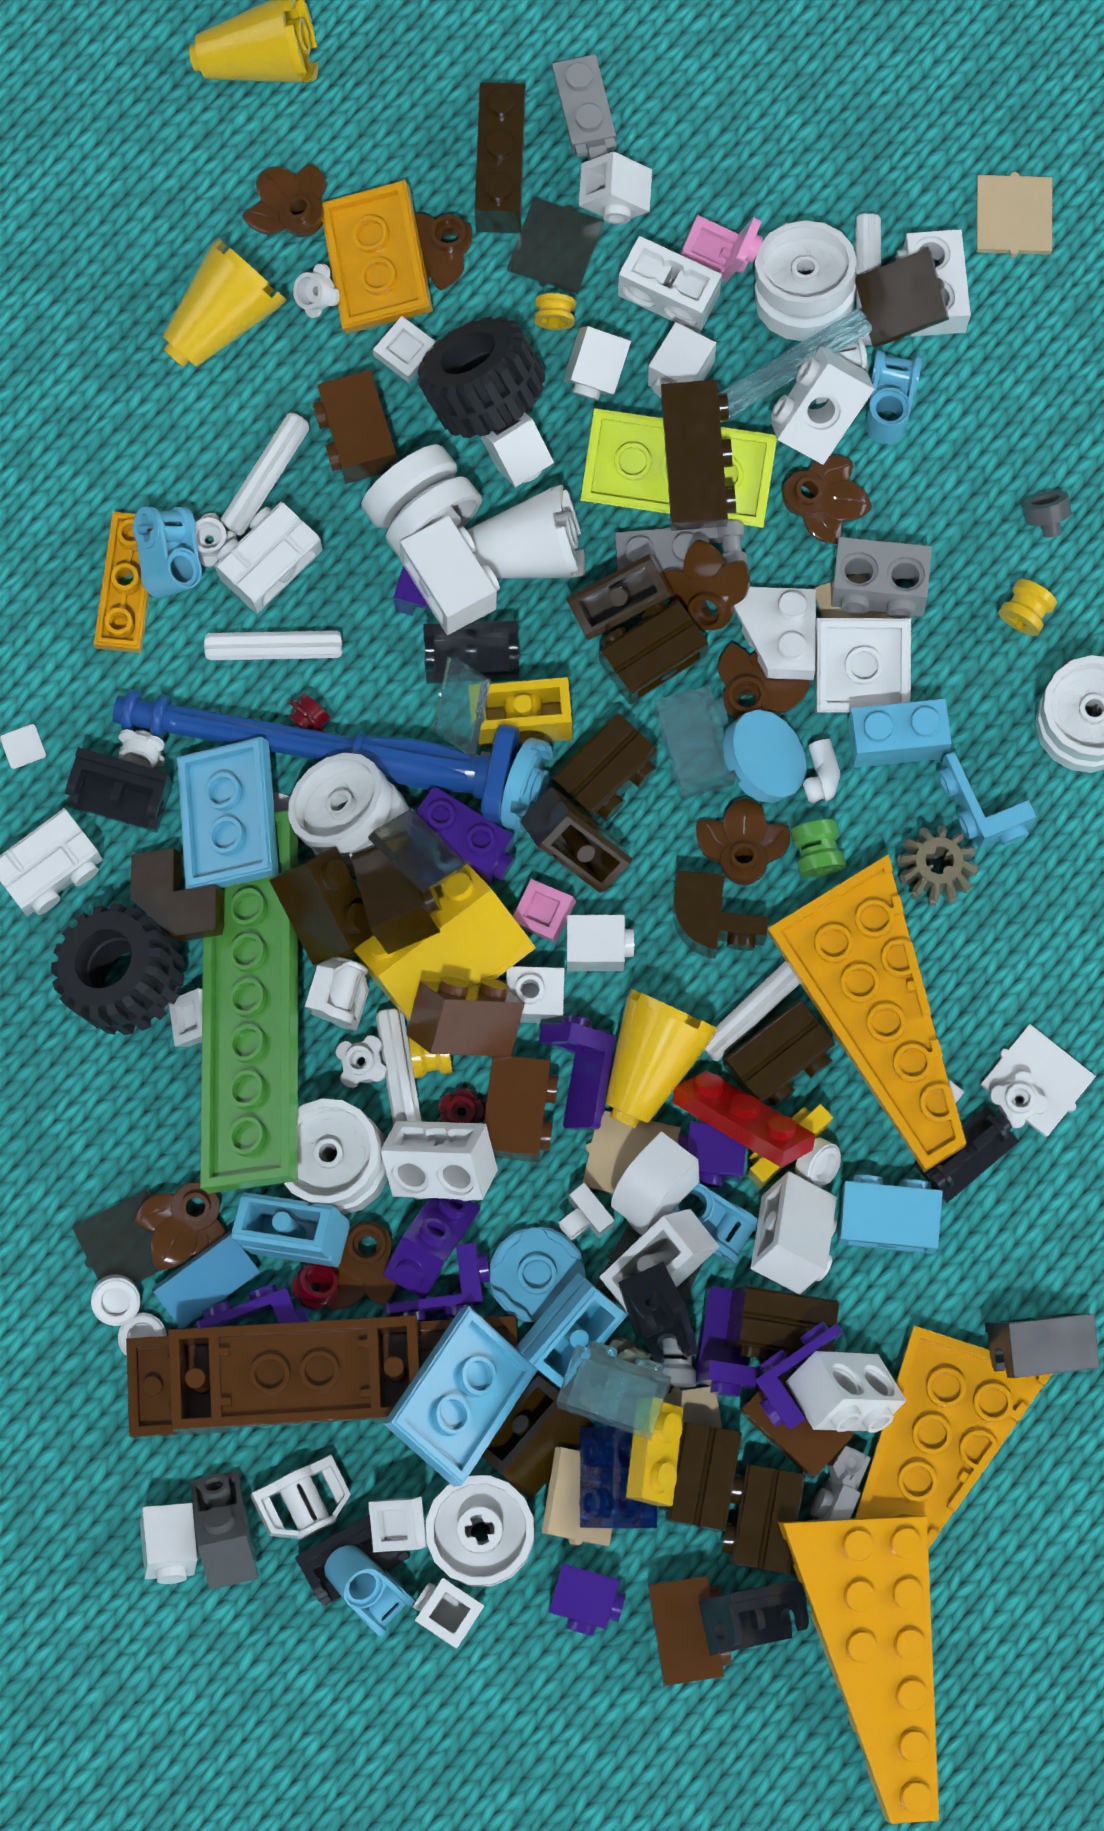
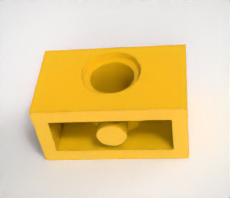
M568 677L474 685L480 748L493 747L497 728L501 724L517 726L522 744L530 737L545 742L573 740Z

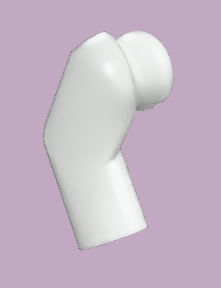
M822 739L808 745L817 775L814 778H806L803 782L806 798L811 803L824 799L826 802L834 798L840 779V769L831 739Z

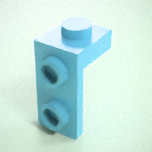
M953 751L944 756L941 763L942 770L938 771V777L945 794L948 797L955 796L962 811L957 814L958 821L968 840L974 838L978 848L982 849L1001 841L1003 846H1008L1029 835L1027 829L1031 828L1036 819L1029 800L985 818L956 753Z

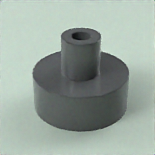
M1055 490L1038 493L1027 498L1022 504L1026 523L1031 526H1042L1043 536L1047 538L1060 535L1062 533L1060 521L1065 520L1072 514L1069 495L1065 491Z

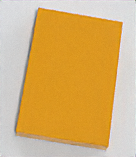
M406 180L322 202L324 207L323 228L335 288L340 293L338 309L341 325L346 334L398 321L401 316L407 319L433 312L410 187Z

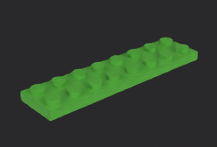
M288 811L274 813L279 874L298 864V836L290 824ZM275 876L221 888L223 889V935L203 938L200 1189L207 1193L298 1181V936L269 881Z

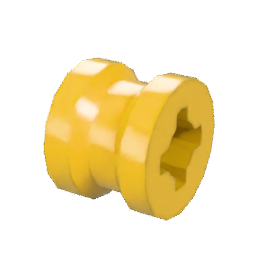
M1018 579L1012 589V599L1009 602L1003 603L998 614L1005 623L1017 631L1030 636H1038L1044 626L1043 617L1045 614L1053 612L1057 605V600L1047 589L1039 584L1026 579Z
M409 1038L415 1079L423 1078L431 1071H439L443 1075L452 1073L450 1054H430Z

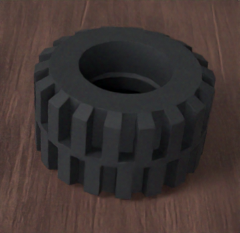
M490 316L483 317L478 321L472 320L457 329L451 330L445 337L432 345L433 348L430 351L426 352L422 359L423 363L418 367L417 371L419 375L417 379L418 385L445 430L448 429L449 433L454 436L461 434L463 438H471L475 435H479V437L489 435L491 431H499L507 427L511 422L517 421L526 410L531 409L536 403L535 398L541 395L544 389L542 383L545 382L543 367L521 328L515 321H508L506 317L500 316L495 319Z
M112 903L110 909L103 905L93 907V915L91 916L82 913L76 918L78 924L73 929L67 926L62 935L66 938L63 944H56L53 952L58 956V961L51 963V973L58 978L52 983L54 990L62 995L60 1000L74 1013L106 1033L115 1035L119 1031L123 1035L134 1034L135 1026L142 1031L152 1027L151 1019L156 1017L161 1020L167 1014L164 1010L169 1002L175 1004L179 997L174 992L176 986H183L184 975L178 969L185 965L183 956L177 952L180 949L178 943L166 930L132 906L126 908L122 904ZM132 952L130 965L123 977L113 985L105 987V977L112 963L121 955Z

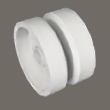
M804 220L784 224L770 232L763 240L755 259V305L759 318L770 331L790 340L807 342L824 339L840 330L852 316L856 291L857 259L853 245L844 234L825 223Z
M435 444L424 447L399 461L372 485L361 502L362 510L374 526L380 529H388L386 534L387 543L399 559L401 540L447 516H450L457 529L464 527L476 514L482 503L481 495L468 478L455 477L457 464L443 446Z
M1090 655L1074 659L1056 671L1037 706L1035 727L1041 746L1054 761L1070 770L1088 773L1104 770V657ZM1086 711L1091 712V716H1089L1086 713Z
M341 753L326 757L308 769L296 783L289 799L288 819L297 836L313 849L315 855L336 846L351 876H356L351 856L402 834L406 838L410 830V809L405 798L393 784L387 781L385 775L375 763L361 754Z
M322 1098L303 1104L298 1108V1181L284 1184L292 1194L300 1198L301 1201L308 1202L310 1205L313 1203L332 1205L342 1215L362 1210L379 1197L388 1181L380 1152L387 1138L360 1109L343 1100ZM334 1152H337L336 1158L333 1161H329V1157Z
M490 1475L468 1476L462 1486L453 1487L449 1484L433 1500L426 1518V1543L434 1562L451 1579L471 1587L495 1586L512 1578L527 1562L534 1544V1519L525 1498L510 1483ZM477 1523H485L490 1528V1534H487L488 1539L483 1542H478L471 1535V1530Z

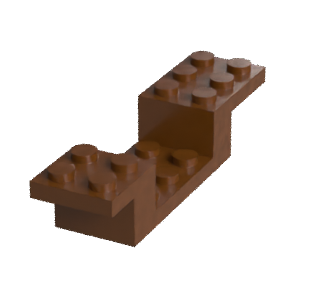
M417 1316L174 1329L168 1330L169 1336L126 1338L129 1437L227 1433L229 1428L356 1420H373L375 1424H382L452 1320L418 1322ZM516 1316L482 1318L517 1349Z

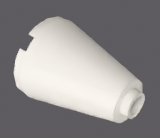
M564 486L552 487L468 529L467 532L471 536L476 548V552L473 554L481 567L487 564L496 578H576L584 576L586 571L584 549L575 551L578 548L577 536L581 535L571 497L567 490L563 491Z

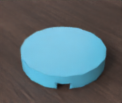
M754 710L741 715L726 729L723 740L725 763L729 772L735 770L736 775L740 779L737 784L746 794L761 802L776 803L792 796L803 785L807 770L805 752L797 734L786 721L772 712Z
M530 737L524 742L517 753L503 794L501 804L502 826L519 832L526 830L521 824V820L526 812L546 792L549 784V771L543 770L544 759L553 760L550 743Z
M532 1227L516 1231L499 1244L491 1259L490 1285L494 1298L506 1314L516 1316V1319L523 1323L535 1324L578 1272L585 1277L584 1263L580 1251L572 1241L552 1228Z

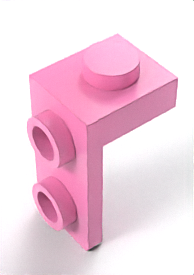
M697 215L685 239L680 255L721 273V281L726 283L736 271L742 274L748 262L752 263L763 241V237L757 235L762 221L753 217L744 229L737 234Z

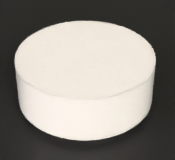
M815 1138L813 1150L797 1159L796 1175L819 1188L824 1187L832 1181L838 1172L841 1163L840 1149L823 1138Z
M123 1275L106 1276L99 1280L92 1290V1310L95 1316L107 1325L119 1326L126 1324L135 1317L139 1310V1291L134 1282Z
M138 1313L131 1321L121 1325L118 1332L119 1347L127 1356L126 1338L167 1336V1331L164 1324L157 1317L148 1313Z

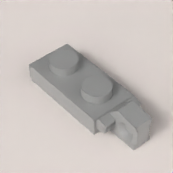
M596 54L552 63L553 77L572 152H575L577 158L587 156L589 161L607 154L608 151L616 150V133Z
M844 1445L827 1464L830 1473L828 1477L829 1482L826 1488L819 1490L812 1502L810 1514L813 1516L812 1520L850 1519L861 1494L857 1489L871 1459L869 1456ZM792 1564L790 1573L797 1576L794 1566Z

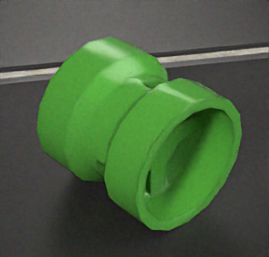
M816 820L791 829L793 845L799 848L801 856L797 862L800 877H823L835 874L846 868L844 853L837 848L836 840L839 837V830L836 820Z

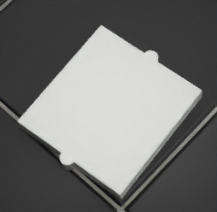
M1029 1024L1009 1050L1003 1049L1001 1051V1060L980 1086L991 1094L994 1087L998 1085L1005 1086L1013 1081L1014 1076L1018 1072L1030 1073L1033 1076V1085L1038 1093L1046 1096L1048 1099V1108L1043 1114H1034L1026 1119L1025 1122L1046 1138L1067 1112L1072 1113L1076 1109V1100L1096 1076ZM1016 1096L1015 1102L1017 1104H1022L1024 1102V1098L1022 1096Z

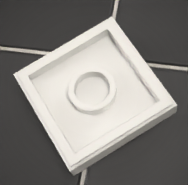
M816 619L815 713H850L851 708L910 702L911 619Z

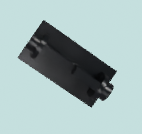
M987 1105L962 1127L966 1140L964 1148L925 1172L919 1164L915 1168L928 1182H931V1186L935 1190L943 1191L942 1199L948 1203L1020 1141L1010 1131L1012 1125L1009 1120L1001 1113L996 1115Z

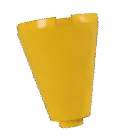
M268 0L196 34L195 44L189 46L192 67L195 72L201 71L205 79L309 83L317 79L319 70L318 61L310 62V51L312 48H317L310 13L304 0Z
M219 238L211 244L162 335L169 342L163 350L183 368L189 361L198 367L279 309L286 301L279 292L271 298L270 294L274 289L268 285L269 282L230 247L223 254L222 252L227 246Z
M631 989L626 999L605 1104L613 1107L610 1117L634 1128L637 1127L639 1120L649 1123L674 1091V1088L678 1086L713 1040L718 1028Z

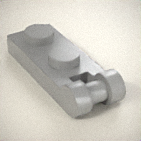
M728 521L727 527L671 531V528L615 532L617 571L648 554L654 555L662 572L667 569L683 570L686 553L690 546L698 539L709 544L722 543V557L725 564L743 560L748 567L747 554L742 552L741 540L745 538L744 523L741 521Z

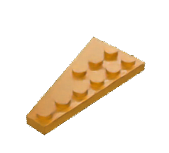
M888 854L770 926L767 933L925 1172L964 1148L966 1140L952 1088L947 1078L940 1043L936 1037L930 1006L914 946L910 940L904 917V909L900 895H898L892 873L893 868Z
M913 1326L895 1382L905 1397L906 1402L893 1414V1421L880 1431L854 1518L926 1516L929 1549L944 1525L957 1510L1052 1374L1007 1378L1006 1369L998 1372L993 1370L990 1350Z
M918 1515L778 1522L783 1538L787 1540L795 1564L793 1566L798 1580L803 1584L812 1609L811 1616L837 1688L841 1690L849 1713L847 1716L853 1732L857 1734L866 1759L865 1766L885 1821L890 1824L939 1821L927 1517Z

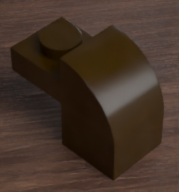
M677 870L673 921L679 937L691 950L704 957L715 959L718 941H726L728 948L742 951L755 950V945L765 944L769 917L721 912L725 875Z

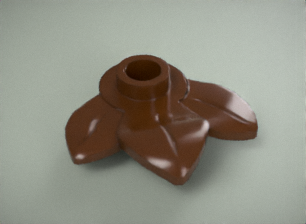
M308 164L299 170L296 175L281 167H270L259 173L256 187L261 201L242 214L249 227L265 235H272L286 230L297 237H309L321 228L324 218V207L320 200L326 190V181L324 175L316 166Z
M417 213L415 218L427 279L431 277L434 285L439 290H444L456 283L464 271L463 255L470 249L473 240L471 228L465 220L456 215L446 214L434 219L426 214ZM450 235L458 238L451 243L442 242L445 237Z
M830 455L824 465L814 461L808 471H798L792 474L785 481L782 489L783 502L786 508L791 513L802 516L805 527L811 536L819 541L830 544H838L839 537H842L841 522L857 520L865 516L872 509V504L866 492L855 482L849 481L853 470V462L843 456ZM801 486L806 487L811 492L813 498H806L801 492Z
M699 539L688 549L683 570L667 569L663 571L674 594L673 597L669 598L671 602L680 601L682 606L688 610L693 623L703 630L723 628L733 616L734 605L741 602L747 596L750 586V574L745 561L737 560L725 564L722 555L714 546ZM706 601H711L718 611L711 610L707 606Z
M730 644L719 660V676L726 686L723 696L724 707L727 713L735 720L741 715L754 710L784 713L795 708L806 696L810 686L809 681L767 678L757 661V652L749 656L745 650L735 644ZM744 695H750L756 701L752 706L744 707L739 704L738 700Z
M744 797L731 804L725 813L724 822L710 819L698 820L696 838L703 855L719 862L723 874L730 881L738 885H750L765 874L768 863L783 857L790 844V830L786 824L767 825L761 806L750 798ZM749 857L752 859V861H750L749 863H740L736 860V858Z
M200 1182L187 1183L181 1186L175 1194H155L144 1201L136 1214L135 1223L147 1230L154 1231L151 1241V1256L155 1268L158 1270L170 1269L182 1264L191 1255L195 1257L226 1234L225 1229L217 1219L220 1209L219 1198L216 1193H207L200 1189ZM195 1197L200 1198L205 1204V1210L197 1216L189 1214L186 1210L187 1201Z
M364 1221L349 1229L341 1263L338 1267L329 1266L337 1276L338 1285L336 1289L339 1292L336 1301L328 1306L331 1310L351 1307L360 1301L365 1294L381 1306H384L392 1297L397 1283L383 1275L390 1262L392 1241L387 1230L380 1224ZM365 1238H372L377 1242L375 1252L370 1255H364L359 1251V1244ZM303 1262V1264H304L305 1266L311 1264V1263Z

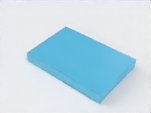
M257 737L177 757L186 889L210 885L224 888L279 875L269 741L263 737Z
M469 1306L461 1308L383 1424L453 1487L462 1486L538 1369L528 1362L517 1349Z

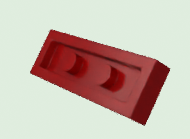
M706 1070L674 1088L673 1104L781 1168L813 1150L815 1133L797 1124L792 1118L784 1116L763 1104L756 1097L748 1095L732 1086L716 1074Z

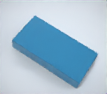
M229 1231L151 1289L179 1328L183 1329L203 1314L202 1311L219 1303L260 1271L242 1246L232 1239V1233Z

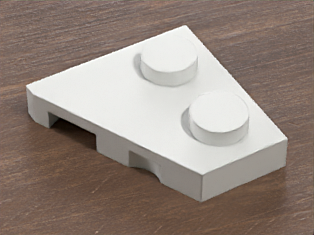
M749 587L747 596L741 602L734 605V611L742 624L741 631L749 646L753 647L758 654L757 661L765 676L775 679L814 680L816 589Z

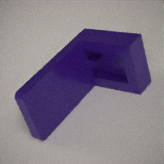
M436 787L430 790L410 820V828L472 866V869L488 886L491 885L495 878L502 881L515 862L516 857L511 854L513 852V834L492 821L485 820L482 815Z
M562 1016L560 1023L541 1024L538 1042L575 1054L563 1127L570 1130H597L601 1126L602 1116L605 1111V1096L609 1072L613 1063L615 1035L590 1028L591 1021L576 1016Z
M430 1198L402 1236L383 1275L420 1298L425 1299L433 1289L447 1259L479 1214L480 1207L470 1200Z
M475 1243L456 1245L462 1294L384 1304L385 1314L387 1317L417 1316L419 1322L426 1320L425 1312L445 1309L446 1317H455L461 1308L469 1306L474 1310V1305L483 1304L481 1283L490 1282L487 1253L477 1254Z
M272 1284L252 1291L248 1294L250 1301L232 1308L230 1301L205 1309L202 1311L204 1319L196 1321L195 1325L196 1328L226 1327L272 1309L278 1323L310 1322L305 1306L301 1305L295 1308L287 1288L278 1290L276 1284Z
M712 1286L706 1292L696 1365V1383L711 1385L710 1393L739 1397L740 1390L756 1387L755 1380L757 1379L758 1368L747 1366L748 1359L740 1357L741 1348L729 1347L726 1344L733 1289Z
M823 1321L799 1338L804 1346L788 1357L784 1350H781L759 1366L763 1375L755 1381L766 1395V1398L759 1403L775 1427L784 1422L787 1428L792 1430L807 1419L779 1377L806 1360L815 1351H819L842 1335L843 1331L838 1324L828 1328Z

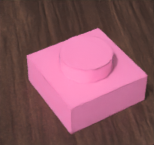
M530 879L513 918L523 930L557 943L567 922V915L571 914L576 900L571 895Z

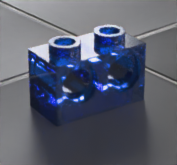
M580 1428V1528H657V1506L626 1498L634 1428Z

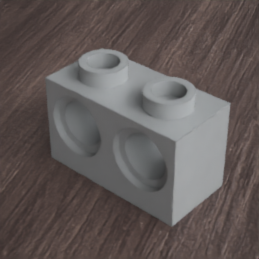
M839 537L831 607L841 608L844 612L850 614H864L868 611L888 613V615L897 619H910L914 616L924 617L928 596L932 546ZM852 574H861L868 581L856 584L847 577ZM897 579H908L915 586L907 589L900 588L894 581Z

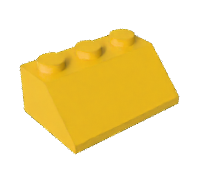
M467 863L459 871L453 873L434 888L442 910L436 913L440 933L391 954H387L375 935L354 949L362 964L367 967L374 983L408 1021L411 1018L420 981L440 982L441 977L445 976L458 978L472 984H480L481 979L495 980L535 949L532 941L494 891Z

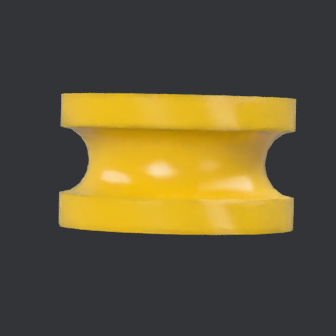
M546 293L536 297L535 307L540 310L534 314V323L537 326L549 330H566L574 326L575 317L570 313L576 308V300L573 297L560 293Z

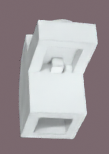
M661 1131L640 1152L624 1172L614 1191L611 1207L624 1216L634 1230L644 1235L661 1217L674 1213V1208L699 1183L698 1159Z

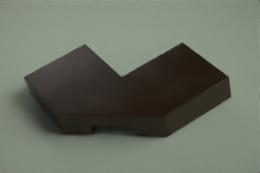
M175 848L131 855V900L172 937L181 942L223 935V889L217 885L181 890V853Z

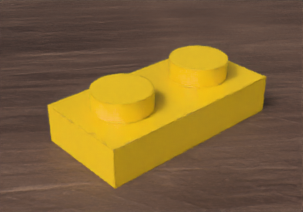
M821 1104L811 1113L804 1107L792 1117L797 1124L815 1133V1138L823 1133L833 1121V1117ZM754 1152L749 1158L754 1165L749 1169L747 1176L759 1189H762L784 1167L781 1168Z
M637 1399L626 1498L655 1506H673L674 1489L677 1482L676 1471L679 1444L682 1434V1407L656 1399Z

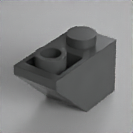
M239 1471L213 1474L190 1481L197 1548L209 1589L258 1579L255 1547Z

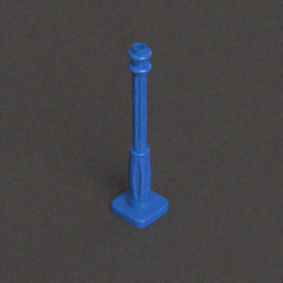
M131 689L126 696L118 695L113 708V722L121 724L122 730L128 729L135 732L137 727L150 729L151 735L157 736L160 739L166 733L233 744L263 737L269 741V750L271 752L321 761L326 757L341 753L361 754L375 763L385 775L387 781L427 790L436 787L441 791L473 793L474 798L482 799L481 813L483 818L492 821L506 830V827L502 826L501 804L511 767L522 747L517 726L499 725L492 753L482 751L478 755L443 744L413 738L367 735L364 732H359L354 738L171 704V699L166 694H161L155 702L142 700L141 692L137 689Z

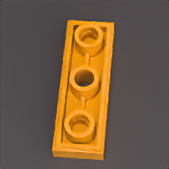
M112 512L93 643L95 649L142 654L150 594L143 587L141 580L137 541L133 533V522L136 514ZM125 576L134 578L128 585L119 584L120 580Z

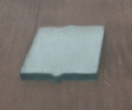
M448 657L442 689L439 690L438 694L440 699L433 731L466 755H475L481 724L485 720L484 710L491 680L457 657Z

